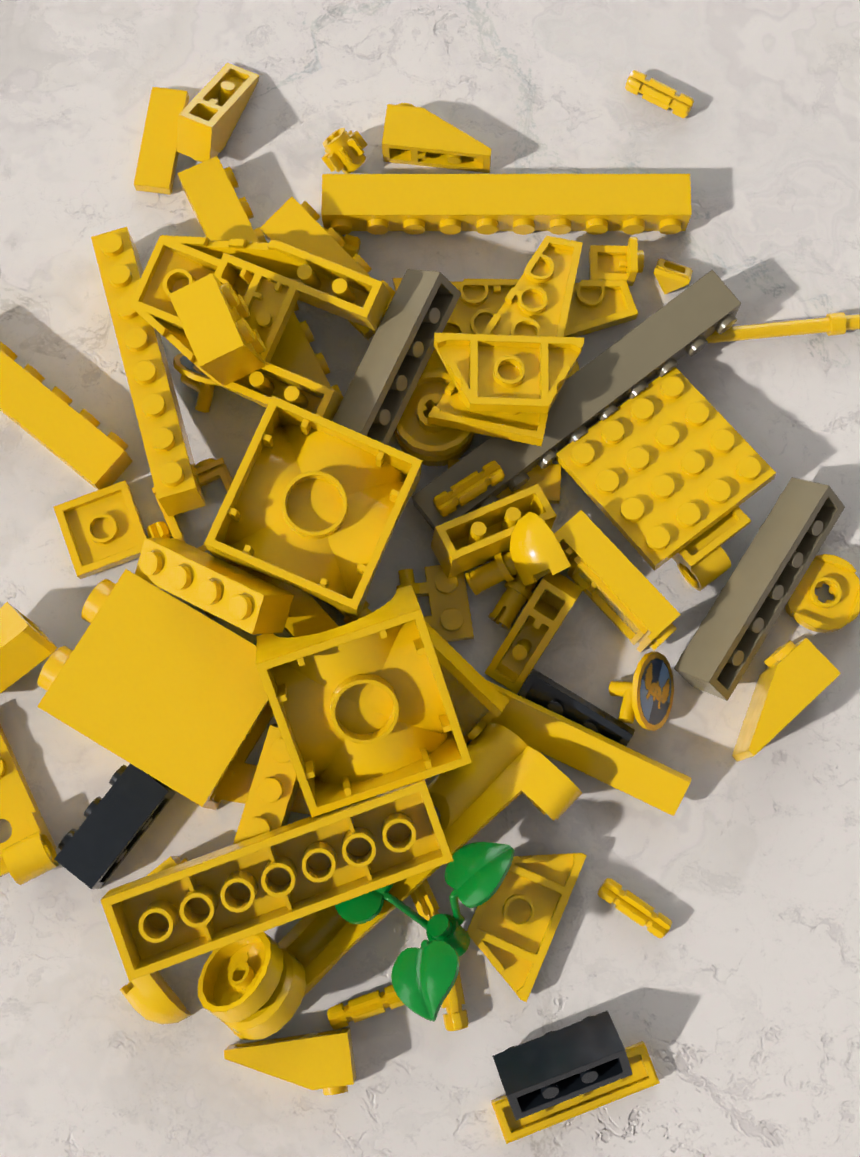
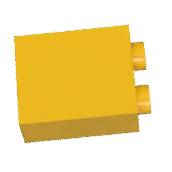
M125 569L116 584L109 579H104L97 584L88 596L81 612V618L90 623L74 650L61 646L53 652L44 664L37 683L39 687L47 692L37 707L201 807L216 810L222 800L214 798L216 796V793H214L215 788L225 773L231 777L235 773L228 768L232 761L246 762L274 716L255 665L256 645Z

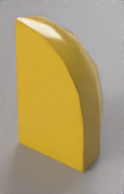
M528 512L518 520L511 533L510 553L513 564L524 586L536 583L538 579L550 572L552 575H555L571 566L554 533L542 518L536 513Z
M158 971L132 980L120 989L132 1007L146 1020L164 1025L179 1023L191 1016V1013Z

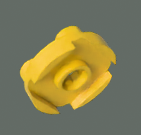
M830 554L815 556L785 606L786 612L801 626L811 631L826 633L840 630L860 614V581L855 574L857 571L852 564L838 556ZM823 584L829 586L828 592L834 596L833 600H826L823 603L818 600L815 588L819 589Z

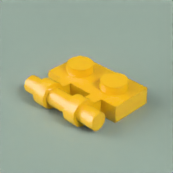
M441 565L424 567L426 582L415 583L413 569L398 571L400 585L396 587L397 589L412 585L416 598L429 596L431 616H425L424 620L445 641L454 642L474 639L464 572L447 578Z

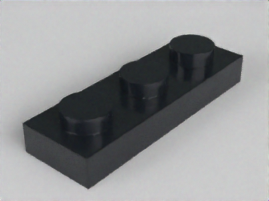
M535 669L531 671L518 693L519 696L624 746H627L634 735L635 729Z

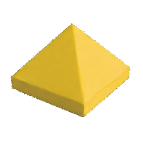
M660 258L653 273L664 294H668L689 285L693 270H691L692 268Z

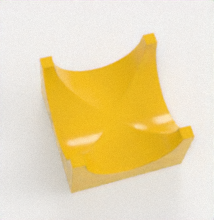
M272 395L205 539L204 545L214 557L229 564L234 563L248 567L290 584L332 605L344 615L357 620L363 610L372 580L396 524L409 498L414 494L418 486L423 460Z
M412 585L396 589L394 597L376 611L331 630L291 638L278 637L273 633L257 636L255 665L311 817L472 763Z

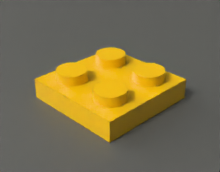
M126 480L53 507L76 575L80 579L140 557L144 539L148 537L130 486Z

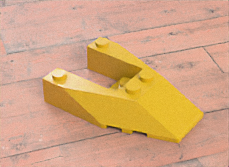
M160 235L129 306L215 384L267 408L273 395L332 421L342 401L341 396L334 389L270 363L297 301L300 300L376 331L391 295L382 281L278 240H270L269 243L248 242L246 239L231 238L230 241L209 240L207 237ZM211 273L223 284L229 282L236 296L239 294L242 296L250 312V317L245 319L251 330L256 329L266 351L261 353L266 365L265 367L226 386H223L199 366L168 295Z

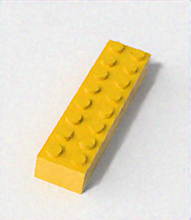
M421 780L315 817L309 816L113 888L100 901L128 980L132 981L454 860L426 782Z

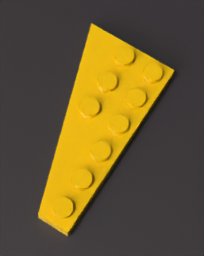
M546 235L524 268L523 275L515 287L511 288L505 297L502 307L497 314H494L482 334L564 337L583 242ZM451 380L439 403L433 407L427 416V423L542 446L548 413L469 411L454 382Z
M392 278L395 292L403 278ZM464 278L463 281H450L461 292V295L442 333L482 334L494 314H497L502 307L505 297L511 288L515 287L519 279ZM581 280L579 283H575L564 337H579L637 319L638 311L627 281ZM434 349L423 372L442 371L448 373L436 349Z

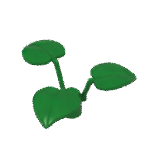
M474 842L461 847L452 856L454 861L448 863L445 870V881L454 889L449 896L453 912L452 916L449 914H436L429 921L397 897L388 893L394 883L335 905L338 914L344 920L352 924H363L371 921L380 913L384 900H386L426 930L428 940H423L420 948L411 947L402 951L394 963L391 976L393 988L400 1000L411 1011L422 1018L433 1022L436 1020L443 1001L457 979L460 967L459 957L467 951L470 945V936L461 926L465 918L460 913L458 899L464 906L474 908L487 902L496 893L513 861L515 850L510 845Z

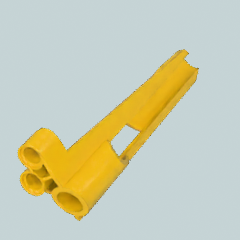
M491 722L467 745L472 763L439 774L427 787L433 805L437 807L440 813V824L452 856L520 794L525 795L543 815L547 814L553 821L555 819L558 820L582 794L581 790L543 754L527 746L511 730ZM441 866L394 883L388 893L401 901L405 900ZM384 900L380 913L371 921L363 924H352L344 920L338 914L335 905L304 916L278 943L280 948L287 950L296 957L306 971V988L303 997L356 943L396 907ZM230 1028L240 1039L249 1040Z

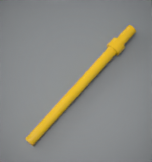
M844 312L828 313L825 318L732 326L722 334L715 331L706 340L708 341L707 344L825 332H827L828 336L844 335L846 330L860 329V314L845 316Z

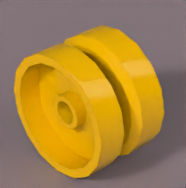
M442 371L422 373L394 431L401 450L423 460L422 464L426 466H445L448 464V460L460 459L470 448L475 435L472 432L427 423V416L433 407L437 406L445 393L446 387L452 380L448 373Z
M261 932L212 951L203 965L198 980V998L204 1009L226 1022L227 1026L249 1040L265 1039L278 1032L292 1019L303 999L306 988V971L296 957L287 950L280 948L278 943L265 932Z

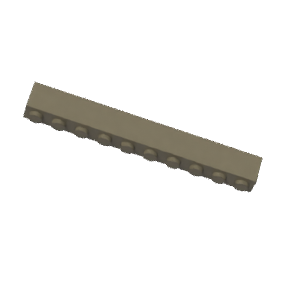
M712 269L565 381L549 410L542 446L491 436L413 495L414 506L434 530L438 525L498 501L499 499L496 496L506 488H509L511 492L518 490L530 479L527 475L529 471L537 465L541 469L551 465L556 460V453L560 449L588 433V428L598 420L604 421L619 409L617 406L627 398L633 399L648 388L647 383L656 376L663 377L673 368H677L679 364L676 361L688 353L690 357L697 354L708 343L706 338L715 331L722 334L732 327L737 321L735 316L741 302ZM495 460L502 468L505 478L493 487L488 485L487 491L463 506L457 505V510L443 517L434 506V497L443 491L448 493L451 491V486L475 471L481 472V467Z

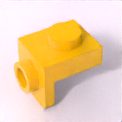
M630 237L627 246L590 245L589 280H626L628 286H633L637 273L643 272L644 251L638 250L637 237Z

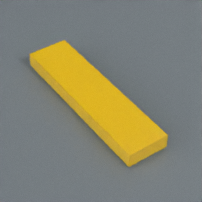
M641 1041L625 1048L632 1075L519 1120H515L506 1095L491 1100L506 1144L659 1084V1079L645 1043Z

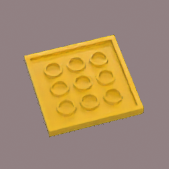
M676 367L663 377L659 376L648 384V388L633 399H628L618 407L619 409L604 421L600 420L587 430L588 433L577 441H572L556 453L557 462L654 571L774 480L776 472Z

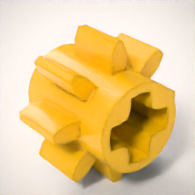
M340 128L330 134L323 142L326 154L321 159L331 172L335 170L340 172L342 170L344 174H350L365 162L366 157L363 148L368 144L358 131L352 132L350 130L347 132L345 128Z

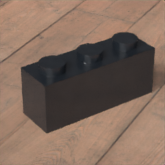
M129 764L128 767L122 765L114 773L109 781V784L112 785L103 798L99 796L91 802L84 812L86 820L78 830H70L58 845L61 851L54 860L90 889H101L176 794L167 785L132 764Z
M608 1011L595 1016H588L577 1023L557 1031L547 1032L539 1038L521 1045L509 1047L505 1051L493 1055L515 1120L632 1075L626 1050Z

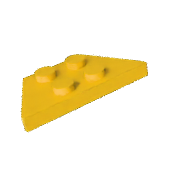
M434 332V347L469 411L548 413L584 346V337Z
M583 853L514 856L501 886L487 902L476 907L467 928V932L473 942L488 958L520 1000L524 1002L528 1000L587 855Z

